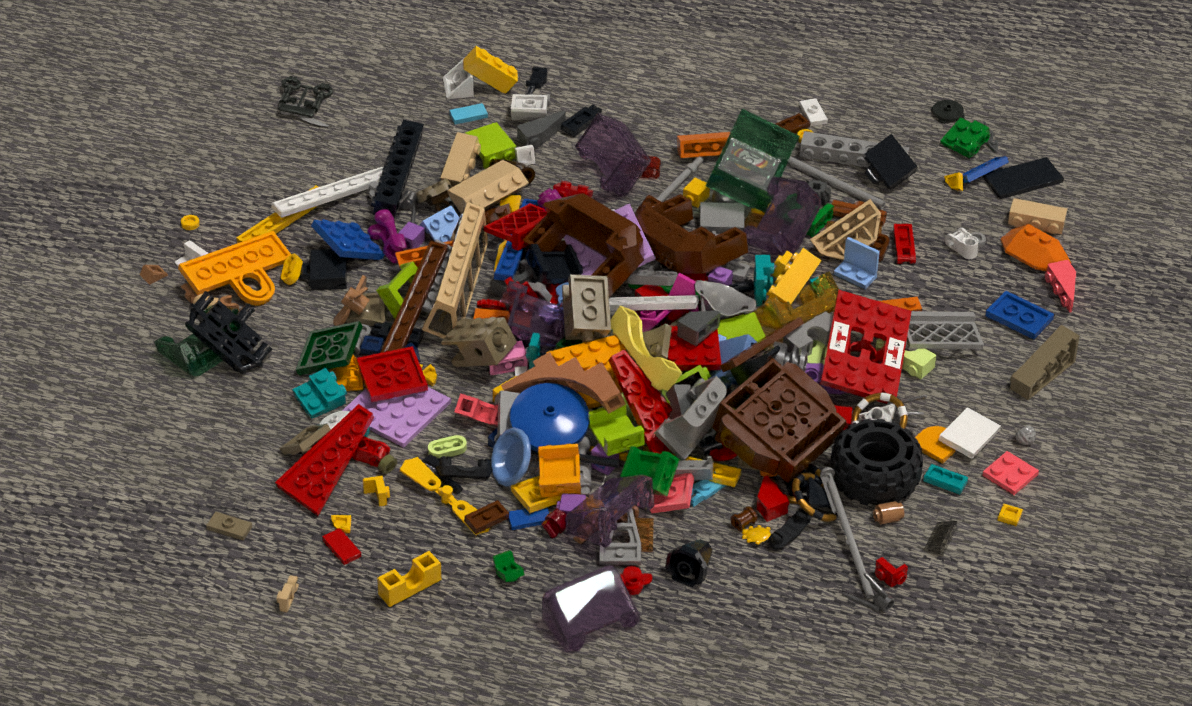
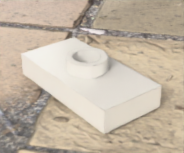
M816 98L800 101L799 106L806 119L810 122V126L827 124L828 119Z

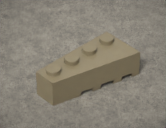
M1060 325L1036 352L1012 374L1010 389L1027 400L1031 399L1075 363L1080 335Z

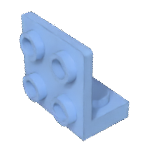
M450 205L423 220L419 226L425 228V232L430 234L434 242L436 239L441 242L451 241V236L459 216Z
M848 237L845 242L844 261L834 270V275L866 289L877 278L879 251Z

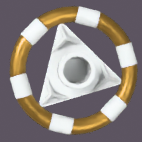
M875 393L863 398L857 404L852 413L851 424L859 423V418L861 420L885 419L887 422H892L897 407L900 415L899 424L905 429L908 414L902 401L894 395ZM882 400L893 403L884 407H874L868 412L861 413L873 401Z

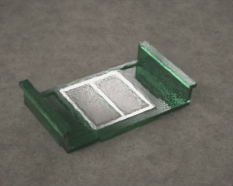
M742 109L705 186L754 210L756 208L765 213L800 136Z

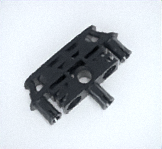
M204 291L195 304L190 303L189 322H185V326L202 343L235 371L243 375L246 374L248 369L263 367L261 362L272 351V348L270 346L266 348L268 344L263 342L254 354L250 353L262 339L245 323L252 313L255 312L254 307L247 311L251 305L245 303L235 315L218 300L207 313H204L203 311L214 300L212 295L208 297L210 293ZM196 318L200 322L199 325L194 324ZM230 323H233V324L236 325V328H237V331H236V332H234V331H232V330L230 329V327H229V324H230ZM245 360L247 364L242 365L241 361Z

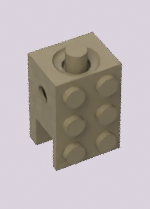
M570 274L568 277L569 285H562L565 340H582V343L605 338L611 331L607 276Z
M491 317L482 319L464 318L459 320L457 326L447 333L441 343L442 345H457L460 351L451 362L456 367L498 365L517 341L504 317Z

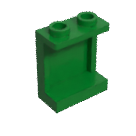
M631 446L620 475L619 484L630 490L667 497L680 459L670 452L662 451V454L642 451Z

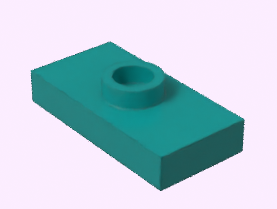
M540 333L532 334L526 351V359H529V369L535 367L533 361L537 359V356H540Z
M931 464L924 475L923 481L960 495L968 483V477Z

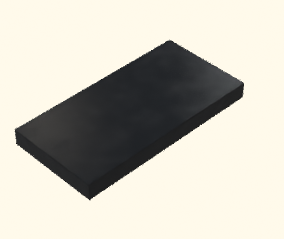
M1047 157L983 175L984 180L999 199L1060 184L1064 181L1063 176Z

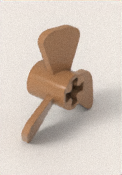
M362 275L356 290L350 287L340 303L345 306L335 316L333 320L335 326L343 325L351 310L360 315L370 299L363 295L368 290L366 287V276Z

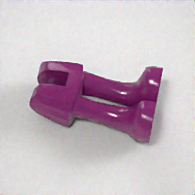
M383 209L376 212L374 219L377 224L370 226L367 233L374 240L381 239L384 243L383 252L391 262L398 263L395 253L405 251L407 248L405 237L403 234L397 233L394 217L391 212Z

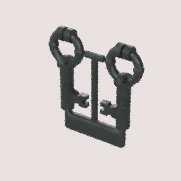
M289 76L281 81L284 92L280 98L278 110L313 117L318 112L323 99L333 94V89L330 84L325 83L316 85L314 88L307 85L301 86L298 77ZM286 82H293L294 84H296V86H293L292 84H286ZM300 87L305 88L297 106L286 104V102L296 104L297 98L290 97V94ZM308 89H313L316 95L314 102L309 100L304 102V106H309L311 109L300 107Z

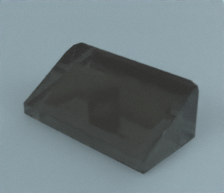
M958 521L937 522L924 551L943 557L957 530Z

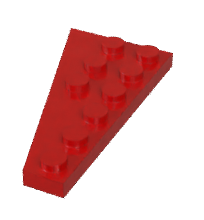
M625 349L612 355L608 361L638 426L641 425L644 429V440L649 451L659 454L665 451L673 454L654 434L665 419H670L671 406L659 391L651 385V381Z

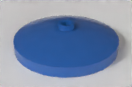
M555 383L537 384L521 392L514 400L510 411L511 428L516 427L523 430L529 438L531 450L537 452L540 446L579 444L589 428V409L584 399L567 386Z

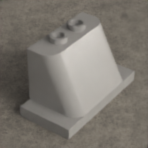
M717 376L706 381L703 378L699 379L688 392L695 401L687 411L672 420L669 418L665 419L654 432L680 461L688 457L711 429L719 404L725 399L726 386Z

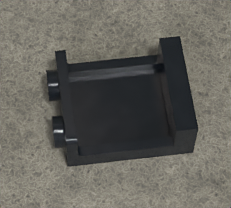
M531 244L525 256L536 282L542 284H563L568 282L570 274L582 275L583 267L571 244H567L564 251L541 252L538 244Z

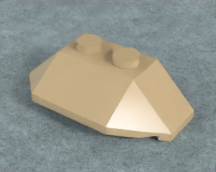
M870 199L811 238L810 241L821 255L844 261L845 242L848 237L868 246L877 241L881 212Z

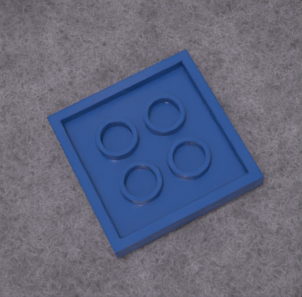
M325 219L322 221L313 220L311 227L339 257L383 259L385 254L381 251L379 245L374 243L357 223L331 222Z

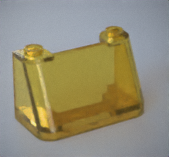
M830 271L819 276L810 285L801 289L799 297L803 305L793 309L789 301L782 303L778 301L779 299L776 296L753 312H755L761 326L775 330L798 317L802 318L803 322L806 323L824 312L829 314L833 312L839 288Z

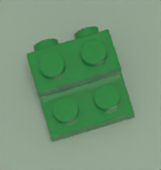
M960 117L940 140V144L970 159L989 140L990 130L988 126L976 120L971 123Z

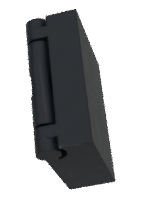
M892 134L864 154V159L870 164L865 171L866 176L873 184L884 181V185L890 190L918 171L917 165ZM874 169L880 177L877 178L871 170Z
M333 249L311 250L309 262L302 264L300 278L309 280L311 290L347 289V257H339Z

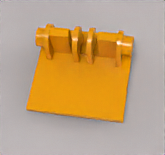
M352 355L349 365L328 370L335 373L337 384H343L346 391L363 390L362 376L354 355Z

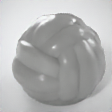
M1027 425L1016 432L1015 437L1020 444L1031 445L1036 439V432L1032 426Z

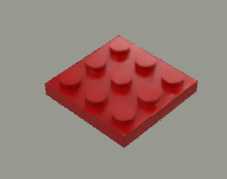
M671 326L667 360L674 362L681 371L691 370L699 365L702 368L706 367L707 370H721L718 328L698 345L694 346L677 336V326Z
M413 346L356 358L371 402L428 391V384Z

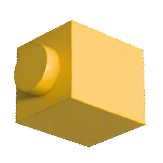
M694 178L683 188V196L691 200L692 206L698 208L700 202H704L709 198L710 184Z

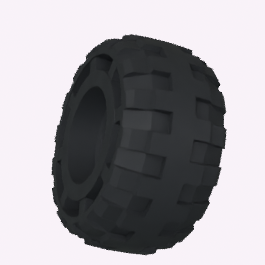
M885 419L861 420L860 423L855 422L837 436L832 446L830 467L835 471L834 482L840 492L844 491L847 498L852 501L854 499L858 500L862 505H879L894 501L899 503L902 498L906 499L914 492L915 486L919 485L923 468L922 448L912 432L907 428H902L900 424L893 421L891 423L885 421ZM867 458H880L887 461L876 462Z

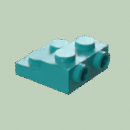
M755 255L753 284L756 306H762L763 300H766L769 288L773 285V277H770V274H774V263H771L770 255Z
M326 368L310 375L308 382L292 389L293 395L311 419L346 404L345 395H347L345 387L343 384L338 385L335 373L333 371L329 372Z

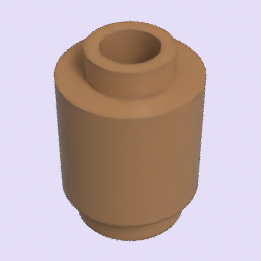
M896 501L876 505L873 510V518L880 525L900 521V519L904 518L903 505Z

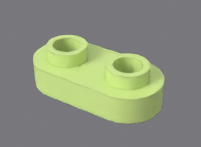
M460 435L434 440L428 445V455L431 454L436 458L460 455L467 450V441Z

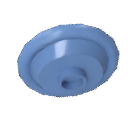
M516 427L505 430L499 436L493 448L491 456L492 473L496 481L506 487L518 483L529 466L531 446L529 438L523 430Z

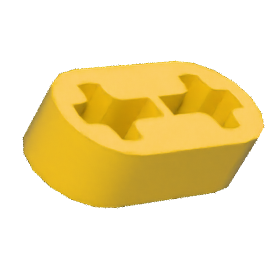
M294 253L288 256L283 265L281 279L287 285L294 284L300 276L303 261L297 254Z

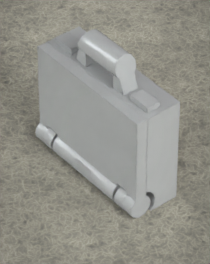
M700 202V227L707 229L715 234V236L734 227L744 232V203Z

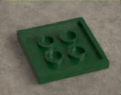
M357 321L310 331L295 369L298 375L311 374L324 368L329 370L349 365L363 328L361 322Z

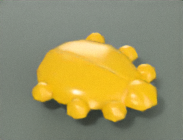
M758 525L756 528L749 526L748 529L742 530V539H747V543L755 542L758 545L771 536L770 527L764 528L761 525Z

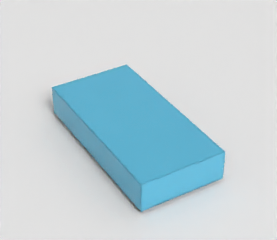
M483 103L449 110L455 125L488 118V113Z

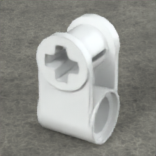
M959 228L955 233L945 236L946 245L964 258L973 259L977 256L978 239L964 228Z

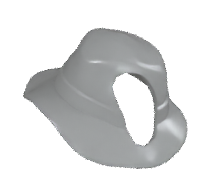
M697 280L695 284L696 292L702 297L701 311H719L720 320L735 317L740 313L751 312L756 308L755 299L727 285Z

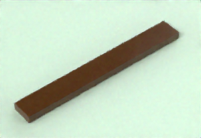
M430 241L380 353L405 348L449 249L448 245Z

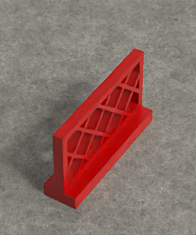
M530 203L484 226L483 231L512 242V249L520 250L526 247L523 239L547 215V212L544 208Z

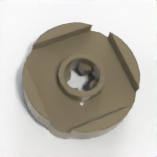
M447 178L417 192V199L419 203H422L452 188Z

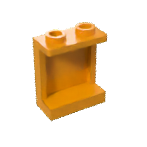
M578 444L538 447L541 497L562 496V493L580 495L581 475Z

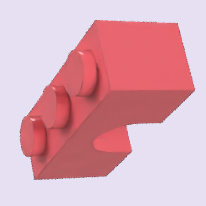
M460 393L455 413L498 427L497 404L492 405Z

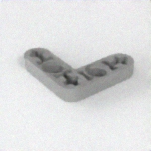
M653 260L638 267L627 278V282L639 285L671 286L678 275L677 272L659 271V262Z

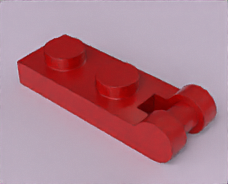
M893 224L897 264H903V262L915 264L916 252L912 224Z

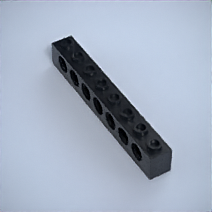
M403 119L401 126L397 127L393 144L390 147L386 164L383 167L382 176H380L378 186L376 187L375 196L372 198L371 207H374L373 215L380 210L386 209L391 212L395 219L399 200L403 195L420 145L424 124Z

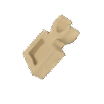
M290 575L282 591H279L276 601L279 603L280 611L288 612L292 604L294 594L299 587V584L296 583L298 580L297 576Z

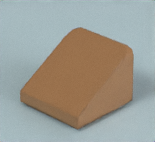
M143 265L140 276L149 285L168 276L159 265Z

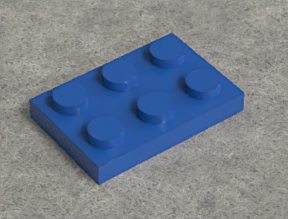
M1005 291L986 310L985 315L1033 340L1054 319L1053 313L1008 291Z

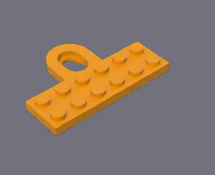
M271 231L180 263L178 270L197 295L204 293V291L208 292L230 284L244 302L260 306L269 302L275 292L274 283L265 271L283 265L291 253L275 232ZM244 278L255 279L260 284L261 290H253L245 285L242 280Z

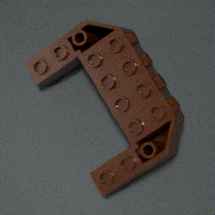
M584 193L545 202L543 207L547 215L523 239L527 249H529L531 244H538L541 252H551L568 235L607 258L591 276H607L609 298L644 261V246L640 228L632 221Z
M681 194L664 202L648 195L635 212L639 225L656 258L655 260L668 269L677 272V274L708 273L748 253L747 234L736 227L716 236L703 227H699L691 232L682 228L680 225L693 220L691 200Z

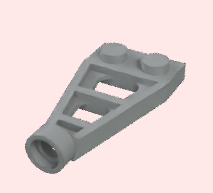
M617 488L614 490V499L600 541V565H641V541L630 503V490L627 488ZM626 512L628 523H615L616 513ZM627 530L630 542L612 543L611 539L614 531Z

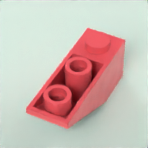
M1069 260L1050 263L1047 266V272H1045V280L1052 285L1053 292L1059 296L1061 305L1066 307L1069 312H1072L1076 271Z

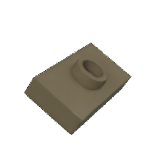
M215 512L206 527L207 530L244 541L252 528V522Z

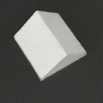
M462 59L443 77L447 99L474 97L473 75L464 70Z
M513 94L511 119L533 121L547 116L548 95Z

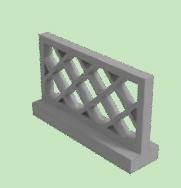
M911 312L907 335L909 348L983 349L984 346L974 322L976 317L974 312ZM922 332V333H924V334H926V335H928V336L925 337V336L921 335L920 333ZM938 333H942V334H944L946 337L944 338L943 336L939 335ZM959 333V334L963 335L964 337L962 338V337H960V336H958V335H956V334ZM916 338L921 342L913 341L912 339ZM934 338L939 342H934L931 339Z

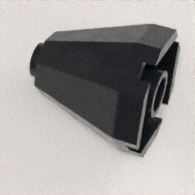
M701 539L677 547L667 554L665 569L667 572L670 571L673 576L671 578L674 581L689 587H694L696 584L699 585L706 579L713 549L708 542ZM690 574L695 575V578L692 580L684 576H689Z

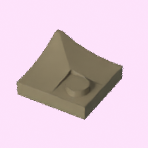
M377 292L365 293L363 295L370 300L361 314L358 315L351 310L346 320V323L360 321L361 324L373 326L374 323L382 324L386 322V305Z
M668 324L642 332L645 346L653 357L668 358L672 329Z

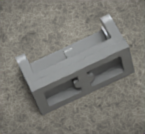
M707 456V460L679 461L675 475L692 473L694 480H713L712 456Z

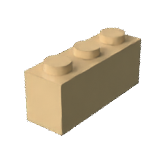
M457 132L443 169L441 180L447 178L451 186L454 187L470 178V171L474 169L476 163L475 157L481 150V144H479L477 136Z
M1013 198L1008 224L1015 227L1030 224L1041 231L1062 235L1068 208Z

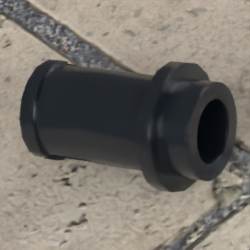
M746 278L742 282L729 285V287L741 293L747 291L751 293V290H754L752 279L748 280Z

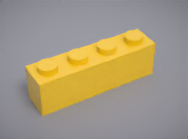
M804 248L799 254L795 252L790 260L792 264L788 263L782 271L784 276L780 274L774 282L777 286L772 285L766 295L769 297L765 303L779 313L785 314L822 260Z

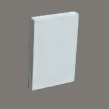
M967 407L940 434L938 440L973 459L998 433L1001 425Z

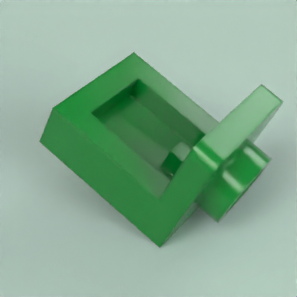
M508 550L492 557L497 576L505 582H514L519 577L525 575L523 567L514 561L512 551Z

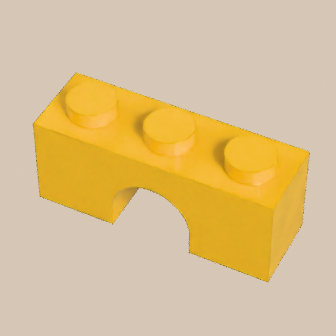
M430 551L412 559V567L404 576H401L393 569L377 578L378 595L389 607L442 580L441 563Z

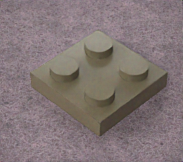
M327 423L306 427L279 449L284 455H295L299 452L302 454L306 453L312 448V444L317 443L331 429Z

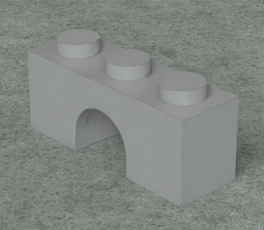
M824 312L785 335L783 343H787V353H791L794 345H797V355H801L802 347H807V356L812 354L813 340L820 341L826 346L832 316Z

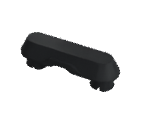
M449 456L440 457L439 465L436 467L442 477L474 479L489 478L493 470L488 459H479L477 461L478 467L464 468L459 465H451L452 459Z
M799 508L781 528L774 531L768 538L770 547L774 550H780L788 542L793 541L810 523V515L802 508Z

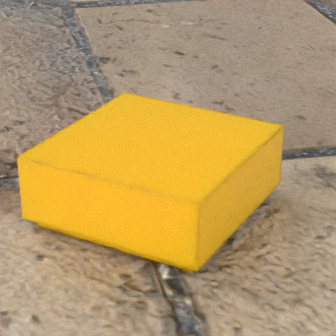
M1003 504L997 521L1017 526L1023 509Z

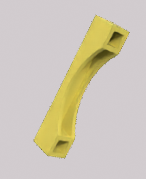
M619 306L611 318L612 333L617 335L621 343L628 350V354L635 359L638 367L650 379L651 385L657 390L664 389L668 391L682 374L681 370L674 362L661 357H653L649 353L643 339L642 320L634 310Z

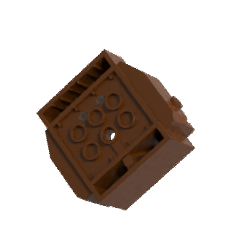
M772 358L720 402L712 428L717 432L715 440L719 444L722 442L726 448L731 449L750 467L771 475L777 473L789 483L834 444L837 436L843 431L846 420L836 412L837 410L827 391L802 369L790 362L782 366Z

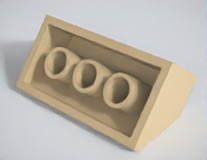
M501 160L448 189L447 193L462 214L467 202L487 210L500 203L501 200L509 195L520 192L529 182L518 167Z

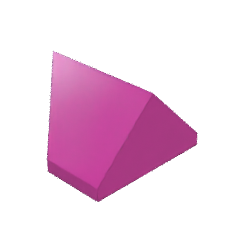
M679 273L668 296L696 295V281ZM697 305L696 309H688V310L691 311V312H697V311H699V310H698V305Z

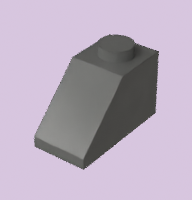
M689 312L686 316L679 319L677 323V336L694 346L698 345L719 328L720 312Z

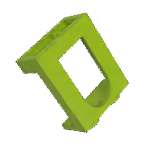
M413 261L401 264L399 266L401 271L391 282L380 286L376 290L395 319L404 301L397 290L407 280L412 283L418 269Z

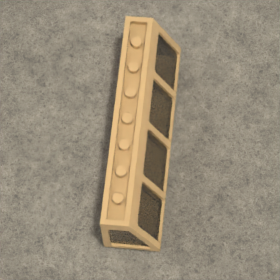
M467 202L451 236V241L454 240L436 300L422 328L423 331L443 339L448 332L457 326L459 320L466 318L488 245L487 233L483 231L484 226H486L485 209Z

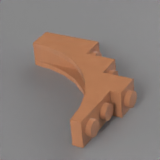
M550 352L534 360L535 367L501 385L504 391L521 393L531 386L542 383L564 385L576 392L592 397L605 408L608 414L626 404L602 362L584 372L576 357L558 366Z

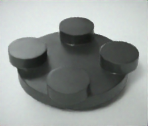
M941 100L931 107L935 117L943 124L948 123V121L959 120L960 117L965 118L962 105L953 100Z

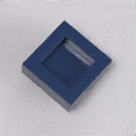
M365 335L360 348V354L373 355L380 353L384 344V338Z

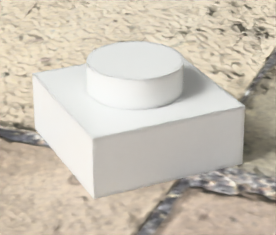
M533 145L515 148L516 162L526 165L535 164Z

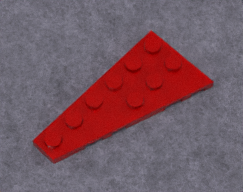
M358 404L275 482L276 486L312 513L319 516L373 421V413Z

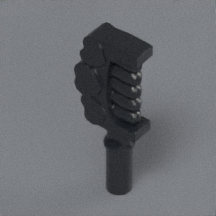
M532 68L529 81L526 80L527 91L525 95L533 94L535 88L541 89L546 84L548 77L547 68Z
M430 454L421 460L445 485L451 486L454 492L459 494L463 491V488L452 480L451 477L440 476L436 468L439 465V458Z

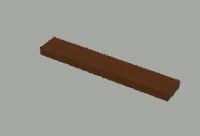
M798 317L787 322L723 363L720 368L723 372H726L742 364L773 344L774 341L779 340L804 324L802 318Z

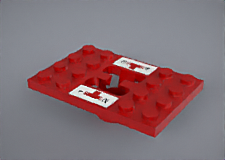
M838 290L819 384L861 397H867L875 393H887L897 397L912 311ZM851 331L861 333V341L851 344ZM873 337L884 341V346L877 352L870 344L873 342ZM859 351L861 354L859 357H854L850 355V352ZM877 400L878 402L888 404L887 401Z

